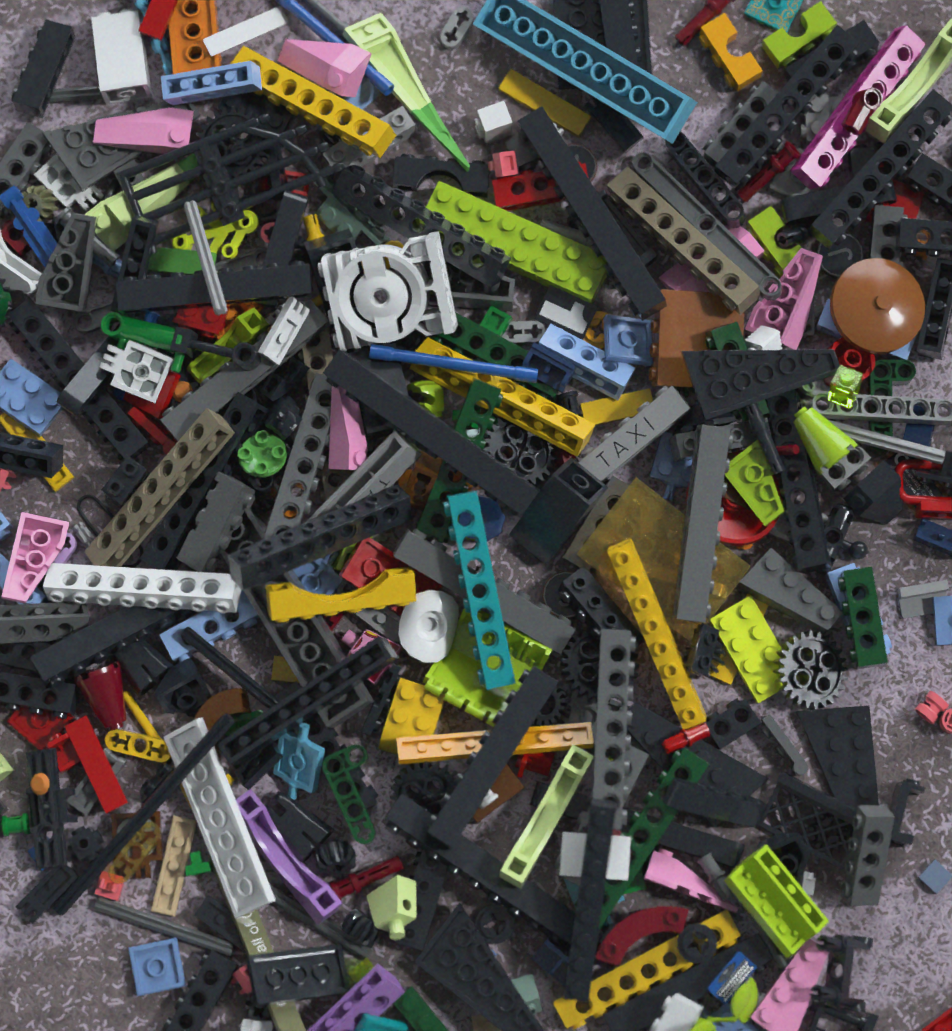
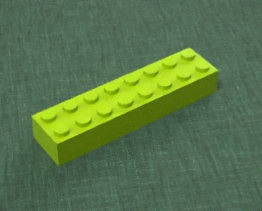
M438 181L426 206L432 212L436 211L443 214L449 222L462 225L468 233L482 237L485 243L490 246L504 250L505 254L511 257L507 269L549 287L551 285L593 304L607 276L603 268L604 260L601 256L597 258L591 248L441 181ZM420 219V225L425 228L424 222ZM439 231L440 237L445 240L443 232ZM459 242L460 248L465 250L464 245Z

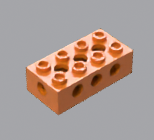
M178 0L169 22L173 74L222 66L221 52L211 56L203 42V39L219 33L216 0ZM191 10H197L194 14H188ZM193 32H199L195 37L190 36ZM194 55H201L199 59H192Z

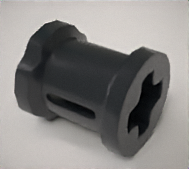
M569 391L557 396L563 408L578 416L583 415V411L579 409L577 401L578 391Z

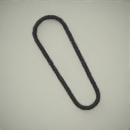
M87 494L78 500L77 510L97 537L99 535L80 508L81 502L85 498H92L112 519L114 515L96 496ZM141 544L138 546V548L140 549V556L137 562L132 565L123 564L121 567L134 568L137 565H139V563L142 561L140 558L143 554V548Z

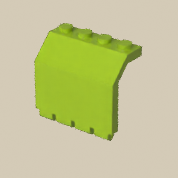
M463 609L457 623L451 649L445 658L437 663H433L423 680L426 683L424 689L438 697L441 693L446 694L443 700L461 709L463 704L466 705L465 712L481 721L484 716L487 717L486 723L494 727L495 724L492 723V720L499 710L504 712L508 706L505 700L512 689L517 691L522 684L518 680L524 670L530 671L535 666L542 671L553 649L504 623L516 684L487 690L485 684H480L477 670L481 669L480 660L475 661L472 646H476L475 636L470 637L468 622H472L470 612L466 613L465 609ZM481 609L477 612L479 620H486L490 616ZM486 632L482 636L484 644H491L495 639V635L492 632ZM489 657L487 659V666L490 668L497 667L500 661L499 657Z

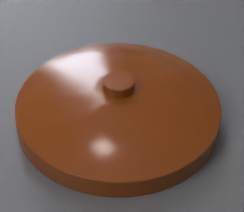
M870 258L853 264L838 277L831 292L830 312L836 329L849 344L867 353L886 354L902 348L917 335L924 320L925 302L918 282L908 270L887 259Z

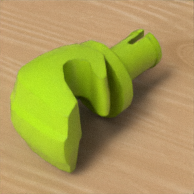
M420 380L406 387L407 390H412L413 393L423 395L425 403L418 404L436 417L442 416V411H444V393L441 386L433 381Z

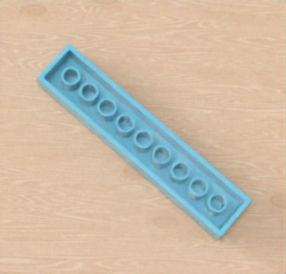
M487 0L473 23L481 30L672 144L697 104L689 96L527 0Z

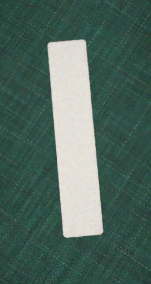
M278 6L203 39V42L210 55L213 56L288 23V19L282 7Z

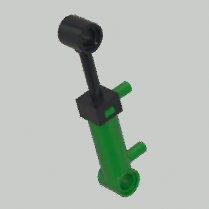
M116 312L106 314L101 321L102 331L112 339L119 340L117 348L125 350L128 341L132 340L141 345L174 352L171 371L175 373L180 372L184 356L193 357L194 349L233 358V361L238 366L248 371L256 369L261 362V355L258 353V350L246 342L237 344L234 349L198 341V334L190 329L177 326L174 328L121 316ZM119 321V328L116 331H112V325ZM251 351L250 359L246 362H243V354L245 352Z

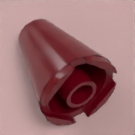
M119 661L110 662V665L106 667L103 665L73 677L74 683L103 728L109 727L110 731L124 726L123 722L127 720Z

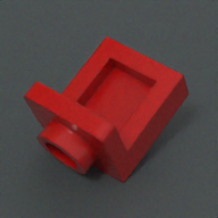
M58 733L49 738V743L46 744L47 749H57L58 770L61 774L81 763L68 733L63 735Z
M555 753L519 754L515 767L519 768L517 777L522 778L525 769L548 776Z

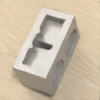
M856 442L858 446L855 449L852 445L847 448L850 453L858 456V463L851 464L848 462L846 455L828 469L826 466L821 468L824 472L821 475L814 469V472L832 492L837 488L840 491L851 483L849 478L854 473L859 476L869 467L867 462L871 457L858 442ZM832 468L838 469L841 473V478L832 479L828 471Z

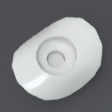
M427 590L416 594V601L410 602L409 605L405 606L399 624V638L401 645L410 656L422 662L437 663L448 655L459 617L458 604L454 598L443 591Z

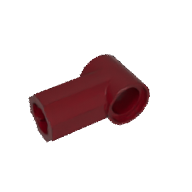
M869 88L854 94L853 104L841 124L845 131L856 136L861 135L874 110L882 104L883 96L878 89ZM866 95L869 98V104L866 102Z

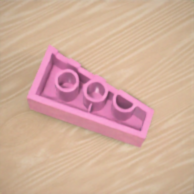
M811 938L805 941L788 961L789 965L783 968L768 989L765 997L750 1019L767 1031H798L811 999L810 993H813L811 988L818 981L828 951H820L816 946V942Z

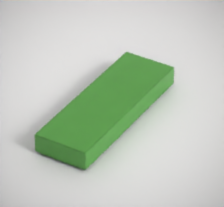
M157 247L158 252L151 255L148 270L152 272H183L185 275H194L195 271L202 270L197 251ZM211 252V255H212V258H213V261H214V265H215L216 255H217V254L214 253V252Z

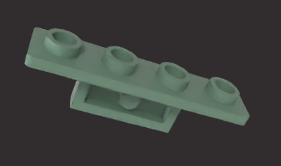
M331 177L324 178L327 185L319 189L328 198L316 211L317 217L333 233L349 229L355 241L364 232L376 245L386 244L390 239L385 235V230L379 225H375L369 219V215L333 195L332 192L336 182Z

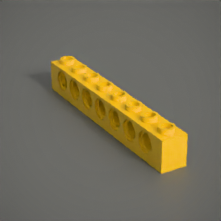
M246 46L241 48L231 64L252 61L260 67L262 90L253 91L255 94L267 96L269 101L277 106L280 104L284 105L291 114L304 116L308 123L313 126L316 124L322 126L326 133L331 136L335 134L340 136L341 140L350 146L353 144L357 145L368 156L373 154L381 158L396 137L390 124Z
M429 337L415 351L471 360ZM411 363V370L464 398L467 395L473 378L501 388L500 394L504 396L500 407H495L493 413L577 457L590 440L595 427L594 423L505 377ZM483 400L476 402L477 405L487 409V402Z
M632 538L610 546L607 551L682 728L688 729L705 722L707 715L691 677L686 672L685 663Z
M727 909L700 923L718 931L720 938L717 942V948L724 946L725 949H728L737 944L736 938L741 936ZM692 933L693 941L698 945L699 953L702 954L701 945L704 944V942L707 941V939H698L697 936H695V934ZM679 935L591 981L590 1008L586 1013H579L576 1010L575 1004L578 1000L564 999L563 996L553 1001L565 1027H572L574 1031L586 1024L584 1019L592 1015L596 1019L607 1013L606 1008L615 1003L616 1007H619L630 1001L629 995L637 992L639 996L651 990L650 984L658 980L662 984L673 978L672 972L678 969L684 972L694 967V963L685 960L678 951L677 940ZM667 952H671L676 956V963L672 967H668L663 963V956ZM651 964L654 967L655 973L653 977L645 978L642 976L641 968L643 965ZM624 975L630 976L633 980V986L629 990H623L619 985V980ZM601 987H607L611 991V998L606 1002L599 1000L597 992Z

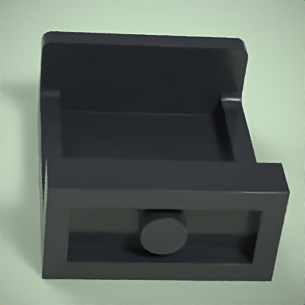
M906 778V780L895 785L890 806V812L894 816L890 843L908 847L913 843L914 835L900 832L909 793L920 795L925 792L926 787L920 786V781Z

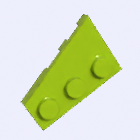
M756 440L730 461L729 471L725 473V476L766 527L785 511L758 440Z

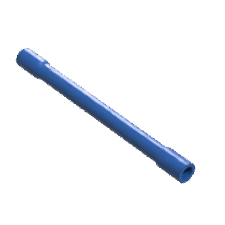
M275 0L283 8L289 10L324 42L344 43L295 0ZM367 65L364 76L385 96L389 95L394 90L395 85L372 66Z
M371 344L369 358L406 362L511 378L516 381L536 383L538 369L499 365L394 349L393 347Z

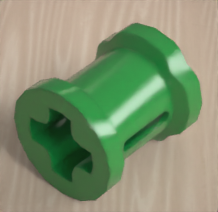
M28 813L14 817L2 816V831L5 837L15 833L30 834Z

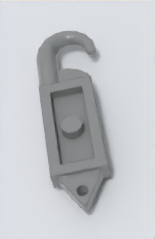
M344 580L335 591V594H343V588L348 582ZM387 607L383 609L362 608L360 612L354 613L387 639L393 642H400L399 624L401 618Z

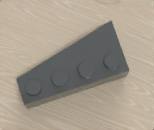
M428 260L421 262V264L424 266L429 280L433 279L430 267L431 261ZM445 261L454 307L489 310L490 306H493L501 311L513 312L515 279L503 276L500 283L489 287ZM430 290L429 304L438 305L436 292Z
M218 472L215 480L218 481L216 488L209 490L205 498L208 500L207 507L199 511L195 519L196 530L192 529L189 532L177 557L178 560L198 572L209 573L214 571L219 562L218 556L230 544V535L233 530L238 529L243 520L242 514L245 509L250 508L255 499L253 495L256 490L221 472Z
M772 548L767 551L735 587V589L742 593L745 592L775 608L777 612L795 619L796 622L812 631H820L822 636L843 614L835 604Z

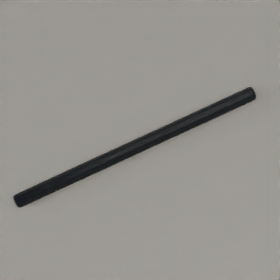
M226 713L220 717L56 902L53 910L58 915H64L230 729L235 720Z

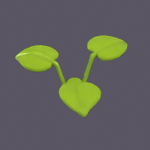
M749 977L748 981L734 994L731 1001L732 1017L708 1016L707 1019L699 1017L695 1026L690 1031H716L713 1022H736L739 1020L741 1023H746L755 1012L758 1003V990L754 979Z

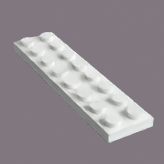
M203 718L195 719L164 736L175 767L181 763L208 732ZM213 747L182 781V785L236 919L275 901V898L215 747Z

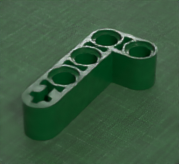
M877 360L873 371L868 376V395H874L876 391H881L886 396H892V386H903L912 381L916 374L915 365L908 360ZM882 368L886 376L883 378L877 377L874 374V369ZM906 368L910 376L902 378L898 374V369ZM868 403V413H875V405ZM892 404V405H889L888 408H889L890 413L893 414V404ZM868 421V430L875 431L876 433L883 432L884 435L893 437V422L879 425L874 421ZM869 445L870 451L877 456L885 455L889 451Z
M354 744L326 757L322 767L354 839L362 845H368L375 840L376 830L350 772L366 764L368 753L361 745ZM356 749L363 752V759L358 763L350 760L351 752ZM332 760H338L341 764V768L337 773H331L328 770V764ZM348 782L351 786L350 793L344 796L338 793L339 784ZM353 804H357L361 808V814L357 818H351L348 815V808ZM366 818L367 822H362L366 830H371V833L368 834L369 839L359 838L358 834L361 833L359 825L353 827L352 823L360 822Z

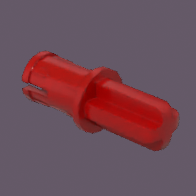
M704 722L687 730L682 729L679 734L664 740L662 747L667 754L685 746L689 748L696 741L709 737V729Z

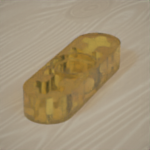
M146 822L127 843L109 867L108 875L111 881L124 884L133 876L161 838V828L156 823ZM154 827V834L156 836L154 839L149 837L145 843L149 844L147 849L143 844L136 842L138 837L140 840L145 838V828L151 829ZM132 846H139L142 850V855L137 860L130 859L128 851ZM123 857L127 862L134 864L132 869L130 866L125 868L124 873L126 876L124 878H115L117 873L114 869L116 867L122 868L125 862H121Z

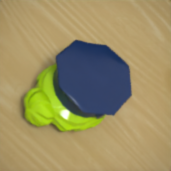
M478 495L486 539L489 541L494 537H498L502 532L505 516L497 501L495 502L490 498ZM468 512L460 513L457 518L458 523L461 525L468 524L471 516ZM473 536L465 537L468 540L475 541Z

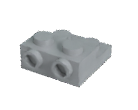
M823 94L820 98L816 96L811 102L813 106L804 116V124L800 125V137L805 139V146L810 144L844 96L828 97V94Z

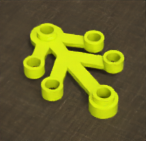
M212 201L211 209L215 212L217 210L214 202ZM197 205L200 210V217L208 214L202 207ZM244 210L245 218H249V224L246 226L243 225L245 218L225 226L222 225L220 220L208 224L213 228L204 230L207 240L214 238L209 247L210 251L217 254L228 233L236 231L231 243L225 244L222 247L224 257L228 259L235 258L245 235L251 234L257 229L259 225L257 215L250 210ZM183 234L172 240L174 249L191 250L193 244H195L192 234ZM183 238V245L178 246L179 239ZM232 247V254L227 255V249Z

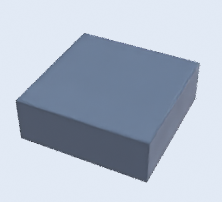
M934 859L918 878L937 894L950 881L952 874Z

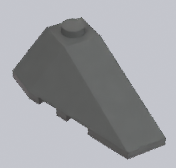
M76 213L71 214L38 280L35 304L81 312L87 308L96 217Z

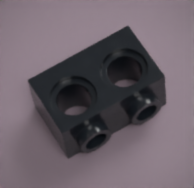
M736 698L726 705L728 710L721 714L716 711L706 717L710 738L718 750H721L761 724L746 698L742 701ZM735 711H745L747 713V720L743 723L738 722L734 717ZM716 723L726 725L727 733L720 736L715 733L714 725Z

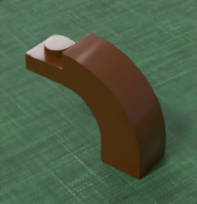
M234 688L217 693L203 704L195 719L203 718L209 731L223 714L227 713L234 717L251 713L248 692L243 688ZM217 742L214 745V747L221 762L220 751Z

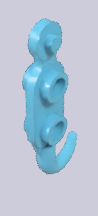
M136 0L135 6L141 10L144 17L148 1ZM163 36L162 41L152 38V49L155 54L160 53L165 74L172 75V59L169 53H167L170 47L166 37Z

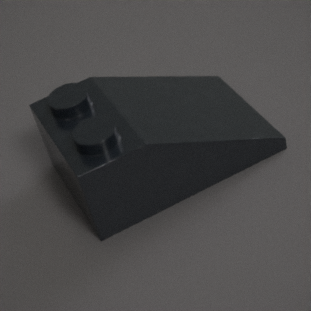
M349 229L304 242L310 267L327 316L328 310H331L330 302L324 298L323 287L326 286L324 277H320L318 263H321L322 257L325 254L350 251L356 248L354 237ZM361 261L358 262L360 273L355 277L350 289L352 308L356 307L353 295L355 286L364 275Z

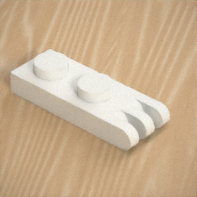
M289 297L258 353L272 363L280 365L310 310L294 297Z

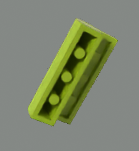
M767 844L738 864L724 880L726 885L786 958L792 956L805 941L817 935L829 922Z

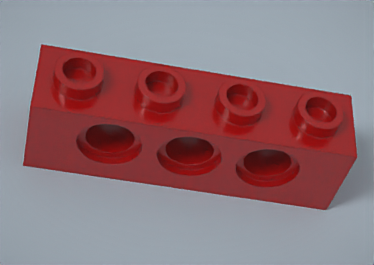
M578 162L588 177L586 163L581 164V162ZM533 170L521 172L518 176L511 177V175L492 180L496 206L506 211L565 201L564 198L562 200L558 198L553 189L556 185L552 179L548 181L542 171L534 173ZM539 182H546L548 184L547 188L543 191L535 189V186ZM522 186L524 191L520 195H515L512 193L513 188Z

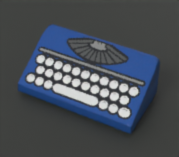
M737 951L706 989L726 1005L757 966L740 951Z

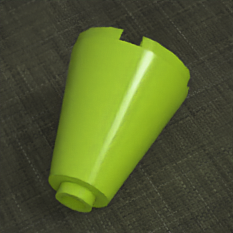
M803 407L794 415L796 420L793 421V424L819 475L824 473L821 468L826 466L829 469L849 454L850 451L847 449L849 446L852 445L854 449L858 446L853 439L812 407L810 409Z

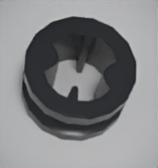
M416 330L411 332L408 336L406 347L413 346L417 350L423 333Z

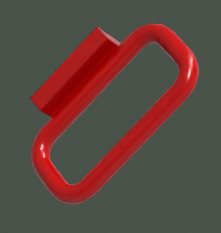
M906 459L899 462L894 468V471L901 477L900 500H903L905 504L917 505L915 509L916 518L952 520V497L908 495L903 488L904 470H942L943 463L937 464L922 459Z

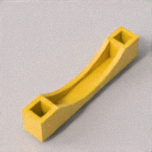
M410 567L386 569L366 586L343 594L324 595L312 593L290 582L265 585L268 614L271 620L276 622H286L294 617L309 619L317 614L333 616L340 611L355 613L360 612L362 608L370 607L372 609H383L386 605L393 604L396 606H407L410 602L416 601L415 574Z

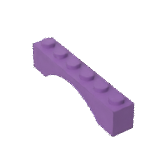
M250 789L238 797L236 803L253 845L315 923L320 925L337 912L342 904L341 900L327 883L312 873L289 849L274 825L266 807L255 793Z

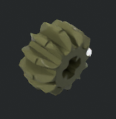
M43 185L27 187V191L22 192L24 203L28 208H35L39 211L40 217L37 221H42L45 225L48 224L49 220L55 217L53 211L59 209L54 206L58 198L52 197L53 191L46 189Z

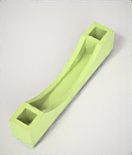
M952 18L937 35L911 74L892 95L882 102L881 106L869 118L866 131L881 142L885 143L899 128L952 63Z
M575 745L571 746L535 814L503 865L499 877L521 889L594 759L593 755Z

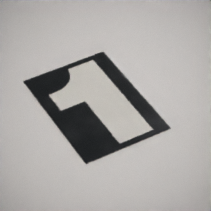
M549 285L534 319L548 326L552 324L583 340L598 306ZM553 321L557 322L558 324L564 327L557 326Z

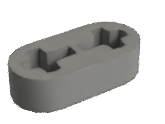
M457 8L442 30L441 43L446 49L454 50L458 48L471 28L473 13L469 8ZM467 14L468 22L463 21L460 27L457 26L459 23L458 15L463 16ZM456 30V41L452 40L448 43L446 35L451 36L453 31Z
M512 321L505 332H508L509 328L512 327L515 332H522V334H515L514 339H509L507 334H503L502 337L516 345L538 344L546 330L544 325L538 321ZM532 327H537V330L542 331V334H538L537 338H533L532 334H524V332H530Z

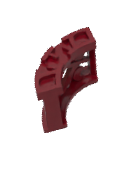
M658 906L638 911L626 917L609 932L601 946L597 949L595 959L615 966L620 965L627 950L642 937L657 932L681 933L689 910L675 906Z

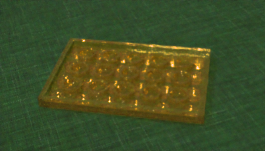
M635 477L576 555L623 590L607 551L610 546L632 538L668 626L692 643L694 629L701 625L702 622L672 619L685 515ZM720 542L718 546L715 545L714 555L717 556V565L715 570H712L711 579L714 580V589L712 594H709L708 604H711V612L709 618H706L705 624L710 621L751 567Z

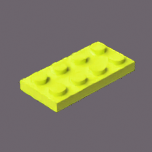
M749 595L708 619L711 626L719 630L718 638L756 704L779 692L783 685L782 682L775 683V680L780 675L773 673V670L779 669V665L775 664L774 660L781 658L776 652L782 650L752 596Z

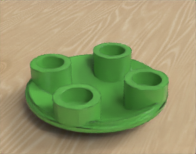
M264 430L258 431L254 436L249 437L242 444L243 447L238 450L241 467L246 473L255 477H268L277 473L283 467L287 458V450L283 441Z

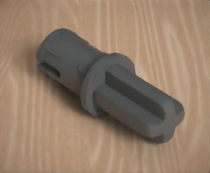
M709 853L699 859L698 863L709 878L708 883L711 882L721 899L727 901L735 894L724 882L726 879L724 876L725 871L720 870L711 856L712 854Z

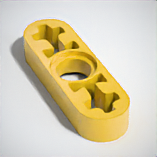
M123 729L109 731L105 737L106 746L115 752L156 762H167L172 758L164 739ZM119 734L120 739L129 740L128 744L121 743L116 746V742L112 741V738ZM139 738L143 739L146 743V748L142 753L137 752L134 747L135 741ZM165 745L164 749L168 750V754L161 757L160 752L151 750L152 747L160 748Z

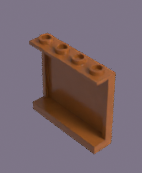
M660 289L666 299L667 307L655 313L654 319L651 320L650 329L651 333H654V342L650 345V357H653V367L649 369V381H652V387L673 386L693 388L681 351H709L705 344V338L707 337L705 332L737 321L744 337V312L740 315L735 310L730 311L723 304V299L718 294L714 296L710 292ZM727 344L722 348V351L731 350V347Z

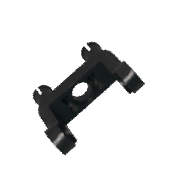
M841 934L833 937L820 935L817 941L823 942V944L816 943L817 948L820 951H829L825 986L814 985L811 991L818 993H810L811 998L814 1001H823L832 1007L865 1012L866 1002L863 999L849 997L854 948L870 950V948H873L874 938ZM840 964L843 971L841 976L837 977L836 968Z

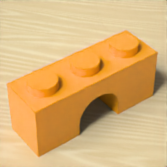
M725 13L701 27L699 40L705 49L709 48L712 52L711 58L716 67H721L725 72L724 79L729 87L734 86L736 91H739L761 78L763 70L751 52L736 57L727 51L726 46L736 39L737 30Z

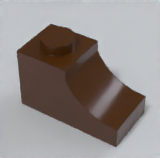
M420 450L422 455L415 461L404 491L410 496L411 507L423 511L437 479L442 458L437 457V459H434L426 452Z

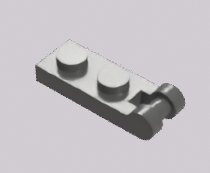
M770 714L760 721L762 723L760 729L768 739L772 737L777 743L775 749L783 759L787 757L792 763V773L796 776L805 774L808 770L806 761Z
M106 747L104 752L109 762L113 765L112 769L117 776L127 763V760L122 756L119 758L113 753L114 751ZM87 774L75 789V796H70L66 801L86 816H88L99 801Z

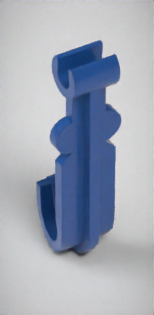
M14 185L2 193L0 199L15 214L14 227L18 230H24V238L43 266L46 267L57 242L44 222L37 221L40 217L39 211L26 206L22 200L24 196L18 187Z

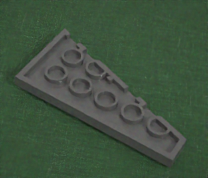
M163 101L156 105L136 108V110L87 120L85 123L73 126L71 124L53 131H43L42 134L83 192L112 174L113 170L146 152L93 144L96 120L165 108L193 111L192 122L200 118L201 114L192 102L171 105Z

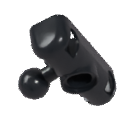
M840 503L833 506L824 526L826 534L834 533L838 537L836 544H830L827 541L830 558H833L832 566L840 548L849 551L851 557L858 560L863 559L868 554V547L864 542L855 541L852 543L844 540L854 517V511L849 506ZM834 508H838L836 516H831ZM849 514H851V519L849 523H847L846 521L848 519ZM831 568L819 570L816 572L826 575L828 572H830Z

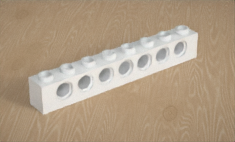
M61 563L51 564L43 584L47 599L53 602L113 604L125 607L144 606L152 609L156 607L170 608L172 610L191 609L199 612L204 610L220 613L237 612L241 588L231 579L230 574Z

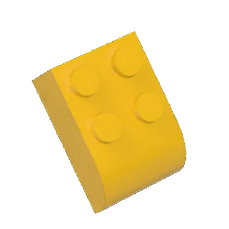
M400 678L382 732L379 750L398 755L396 738L434 735L445 703L443 698L446 694L441 693L438 697L425 690V685Z

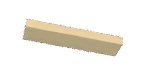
M173 815L151 912L176 916L186 873L185 866L188 865L197 826L196 820Z

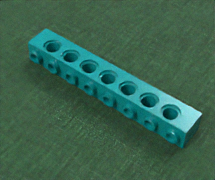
M477 491L447 496L448 502H444L443 505L446 517L451 516L452 526L448 527L451 541H456L457 550H454L453 554L455 564H460L462 574L458 575L460 588H465L467 598H463L465 612H470L472 622H468L470 637L475 636L476 646H472L475 661L480 660L481 669L477 670L480 684H485L487 690L516 684ZM462 512H468L471 516L470 522L466 525L459 524L457 520L458 515ZM467 536H473L476 541L471 549H466L462 545L463 539ZM472 560L480 562V569L475 573H471L467 569L468 563ZM476 584L485 586V592L482 596L476 597L472 594V589ZM481 608H487L490 611V616L486 620H479L477 612ZM484 633H494L495 639L491 644H484L482 642ZM491 656L499 657V664L495 668L487 666V659Z

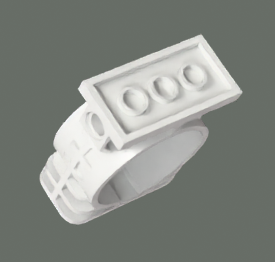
M439 231L409 238L403 248L393 245H376L361 249L354 248L350 251L325 254L322 257L321 263H318L320 277H324L326 286L323 287L325 300L330 302L331 310H328L330 324L335 326L336 333L333 334V341L336 348L339 347L347 351V349L351 348L359 349L362 346H371V344L392 342L404 338L415 329L426 336L440 333L450 334L454 333L458 325ZM408 246H410L411 253L406 250ZM384 257H388L391 268L399 271L407 279L412 292L411 307L407 315L401 320L402 327L400 328L397 318L404 312L408 304L409 292L403 278L396 272L386 268ZM361 260L365 274L355 286L354 302L358 312L368 321L374 322L376 329L356 315L350 302L351 285L355 277L360 273L358 262ZM423 261H431L430 267L433 277L431 280H429L428 274L421 264ZM377 290L385 291L387 293V300H378L375 292ZM430 290L436 292L438 308L427 309L430 300Z

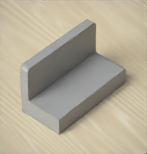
M948 580L899 588L897 595L902 618L906 619L933 614L932 597L947 596L946 591L949 590Z

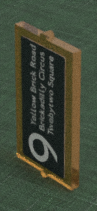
M889 451V454L875 464L878 466L885 460L894 470L899 462L917 458ZM918 469L904 470L903 488L908 495L950 497L939 481L935 480L934 483L920 481L921 477L915 476V471ZM906 504L916 517L915 509L917 505Z

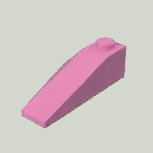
M285 39L278 62L336 94L356 97L372 53L353 44Z
M165 108L98 119L95 124L93 144L165 154L189 144L193 111Z
M801 248L783 270L784 274L779 279L782 286L780 297L772 301L765 298L762 302L758 301L753 308L745 330L754 333L757 330L756 328H760L759 326L761 325L776 329L780 332L779 335L782 340L780 342L782 345L797 350L806 328L823 256ZM772 284L768 289L769 293L776 292L778 286Z
M332 386L329 469L357 470L367 460L368 446L359 401L356 403L345 395L347 391L341 386L338 388Z
M24 512L21 513L2 599L26 604L63 548L69 522Z
M659 848L658 852H652L644 880L737 913L738 907L729 900L723 901L714 888L679 860L672 858V852Z

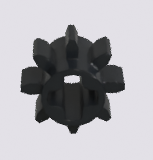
M251 992L250 1000H245L244 1008L249 1009L246 1017H251L257 1021L269 1020L270 1012L267 1005L255 1006L253 993Z

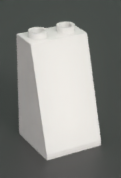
M123 9L120 13L111 14L103 12L99 13L97 17H91L99 87L106 105L153 97L144 36L138 31L141 25L139 11Z

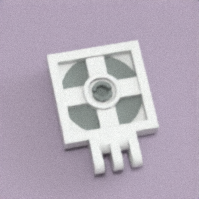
M56 154L34 174L47 189L53 191V195L65 207H71L77 202L87 212L90 210V207L85 203L86 200L92 205L97 203L91 196L93 193L100 199L104 196L95 185L82 192Z
M132 340L128 341L125 350L108 344L107 350L114 352L115 355L111 356L105 353L103 358L112 363L108 365L101 362L99 367L115 374L110 385L156 403L174 358Z

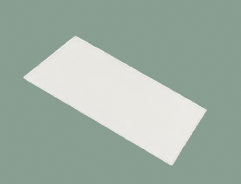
M563 832L561 876H581L586 834ZM612 835L606 879L628 880L631 837Z

